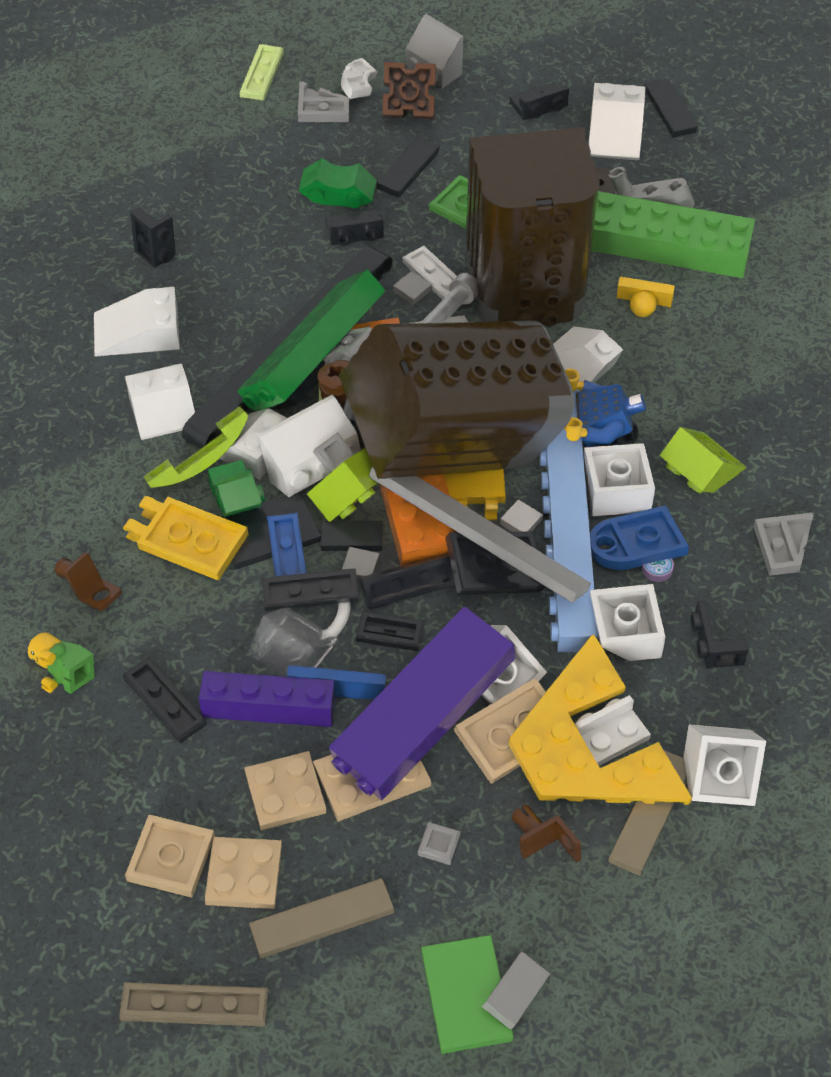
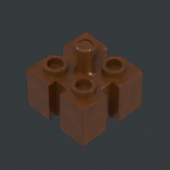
M384 62L385 87H390V94H383L382 115L388 118H404L405 112H413L414 119H434L435 96L429 95V88L436 89V64L415 63V70H408L405 63Z

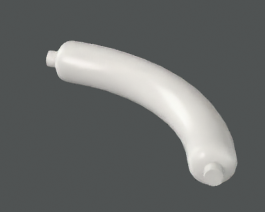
M351 602L338 603V612L334 621L320 635L321 639H319V642L321 644L330 643L343 630L350 615Z

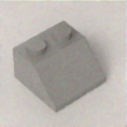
M428 14L424 15L406 47V67L409 70H415V63L436 64V85L444 88L462 75L463 36Z

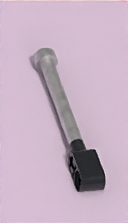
M468 273L459 274L449 285L450 293L421 323H445L461 304L471 303L478 295L476 278ZM346 396L343 411L348 418L355 420Z

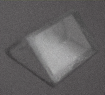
M285 607L263 615L248 655L278 675L287 677V670L290 665L316 668L336 644L337 638L292 609Z

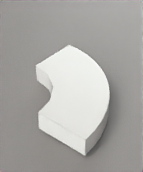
M363 58L350 62L345 67L341 78L343 91L350 99L370 96L372 87L368 82L376 77L377 71Z

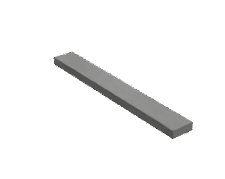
M372 467L369 475L371 479L568 601L574 602L588 592L591 585L589 581L419 477L378 479Z

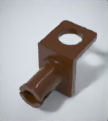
M84 552L74 562L68 558H61L55 565L54 571L57 573L56 575L68 580L77 599L100 612L105 610L122 594L120 587L101 579L88 553ZM105 590L110 591L106 598L98 601L94 600L97 593Z
M527 804L521 805L525 813L519 807L513 812L512 820L525 833L519 838L520 853L523 859L558 839L576 863L582 860L579 839L558 815L542 823Z

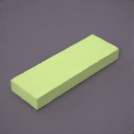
M259 45L241 87L240 97L265 100L284 53L282 47Z

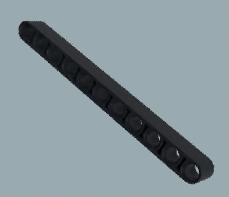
M369 245L359 251L187 420L182 429V438L201 449L222 434L216 425L217 422L239 406L245 412L249 409L237 390L338 282L367 269L379 282L383 278L381 276L386 271H390L393 263L392 257Z

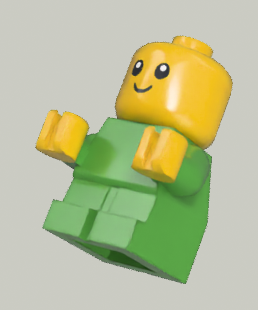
M47 632L36 635L30 641L28 646L29 658L41 667L48 668L49 673L53 676L52 679L45 677L41 680V684H43L41 687L45 691L51 693L62 683L64 690L71 694L94 678L93 653L81 645L61 642Z

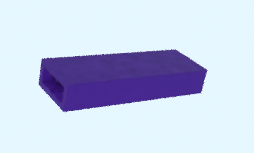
M464 606L329 746L333 757L332 765L344 776L350 773L356 778V785L366 795L371 796L374 794L380 800H383L516 659L514 644Z

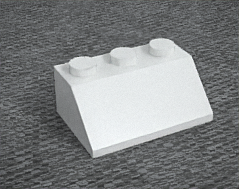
M333 395L257 434L271 484L288 497L329 475V472L315 456L313 450L337 432L354 454L361 451L357 432Z

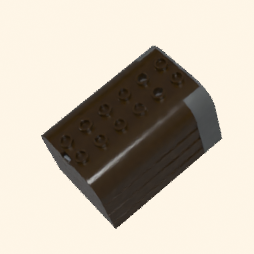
M584 127L469 138L465 262L468 274L477 280L478 295L474 299V304L481 321H538L542 325L550 327L573 321L583 313L586 302L599 191V178L595 173V164L593 159H591V150L589 143L586 142Z
M538 321L378 324L371 330L368 338L360 345L357 353L352 356L347 367L339 374L378 479L527 467L567 426L574 408V395L571 384L548 331Z

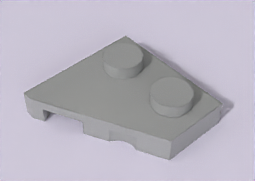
M299 82L298 122H349V97L331 93L323 88H320L319 92L309 89L307 83Z
M812 513L755 519L753 527L769 576L800 571L813 519Z

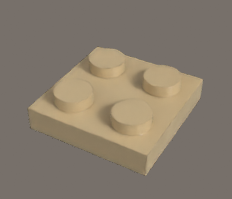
M309 751L244 768L260 830L326 813V806Z
M148 815L126 871V881L193 898L212 846L213 837H215L214 830Z
M213 837L205 905L275 909L282 840Z

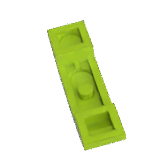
M239 406L216 423L222 432L218 437L174 468L167 459L143 477L149 486L153 488L172 485L197 475L215 463L233 445L244 428L248 415Z

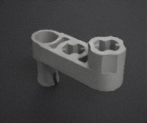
M616 167L609 172V178L617 195L690 208L694 207L695 202L688 184L683 178L631 185L624 167Z

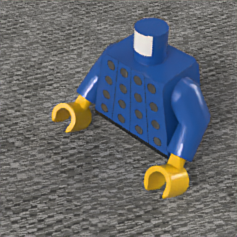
M574 369L565 370L573 392L576 389L580 390V392L576 393L577 418L571 417L569 423L564 428L567 432L566 436L570 441H577L582 437L586 447L609 445L617 438L633 430L631 415L646 411V404L642 394L627 398L621 385L604 386L588 380L582 382L579 381L580 375L578 371Z

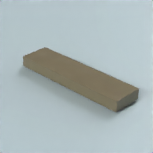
M664 750L682 782L685 783L684 758ZM636 801L608 862L640 876L675 802L655 801L654 804H645L642 801Z
M381 878L250 922L249 927L259 957L262 959L393 914L394 907Z
M124 982L119 1019L120 1021L265 1026L269 991L268 988Z

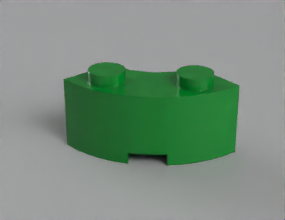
M321 158L303 169L298 191L314 203L358 208L372 202L377 179L360 163L353 166H338Z
M243 460L208 469V482L217 506L221 507L224 517L261 507L262 502H265L262 486L260 484L255 485L252 470L245 468Z

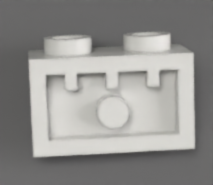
M630 695L621 700L617 698L610 701L602 710L594 714L587 713L581 716L575 724L599 766L650 739L651 734L632 710L634 700Z

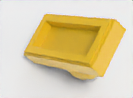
M620 277L617 298L630 300V309L634 315L648 317L654 313L657 305L671 307L675 286Z

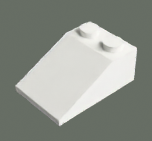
M594 83L589 135L591 156L639 160L645 87Z
M175 287L145 289L94 313L95 356L180 349Z

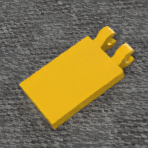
M504 469L444 474L451 498L466 507L467 504H484L485 518L487 520H497L498 503H505L506 497Z
M144 496L139 507L144 509L141 515L151 520L149 525L146 526L134 519H129L123 527V530L129 532L126 538L137 542L140 550L218 581L249 534L247 527L170 497H167L164 503H161L149 496Z

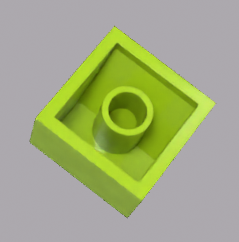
M684 427L678 429L659 455L667 461L665 466L676 475L680 476L682 474L689 480L687 485L698 493H714L746 469L743 463L706 433Z
M366 447L343 461L307 493L329 522L338 516L345 519L357 509L354 504L358 500L362 504L376 493L373 487L378 482L369 477L373 465Z

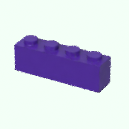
M203 671L199 704L203 718L332 727L335 686L334 680Z

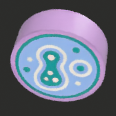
M670 558L643 564L642 572L649 580L662 582L671 577L674 563Z

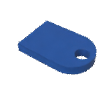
M666 505L604 520L598 523L590 532L592 558L601 566L613 570H628L643 566L644 564L688 555L689 546ZM608 545L612 548L604 550L600 549L599 546Z

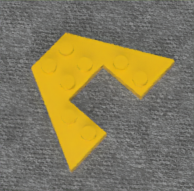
M594 634L590 636L509 738L508 745L539 800L556 801L562 798L576 802H583L584 799L605 800L607 803L642 801L645 804H654L655 801L683 802L684 805H689L693 798L659 742L600 768L570 716L625 692L626 687Z

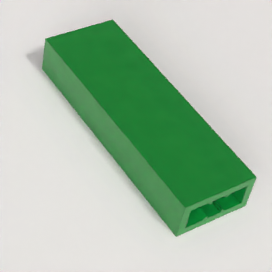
M368 269L338 282L244 382L237 392L243 397V402L246 406L256 412L285 402L381 297L385 289Z

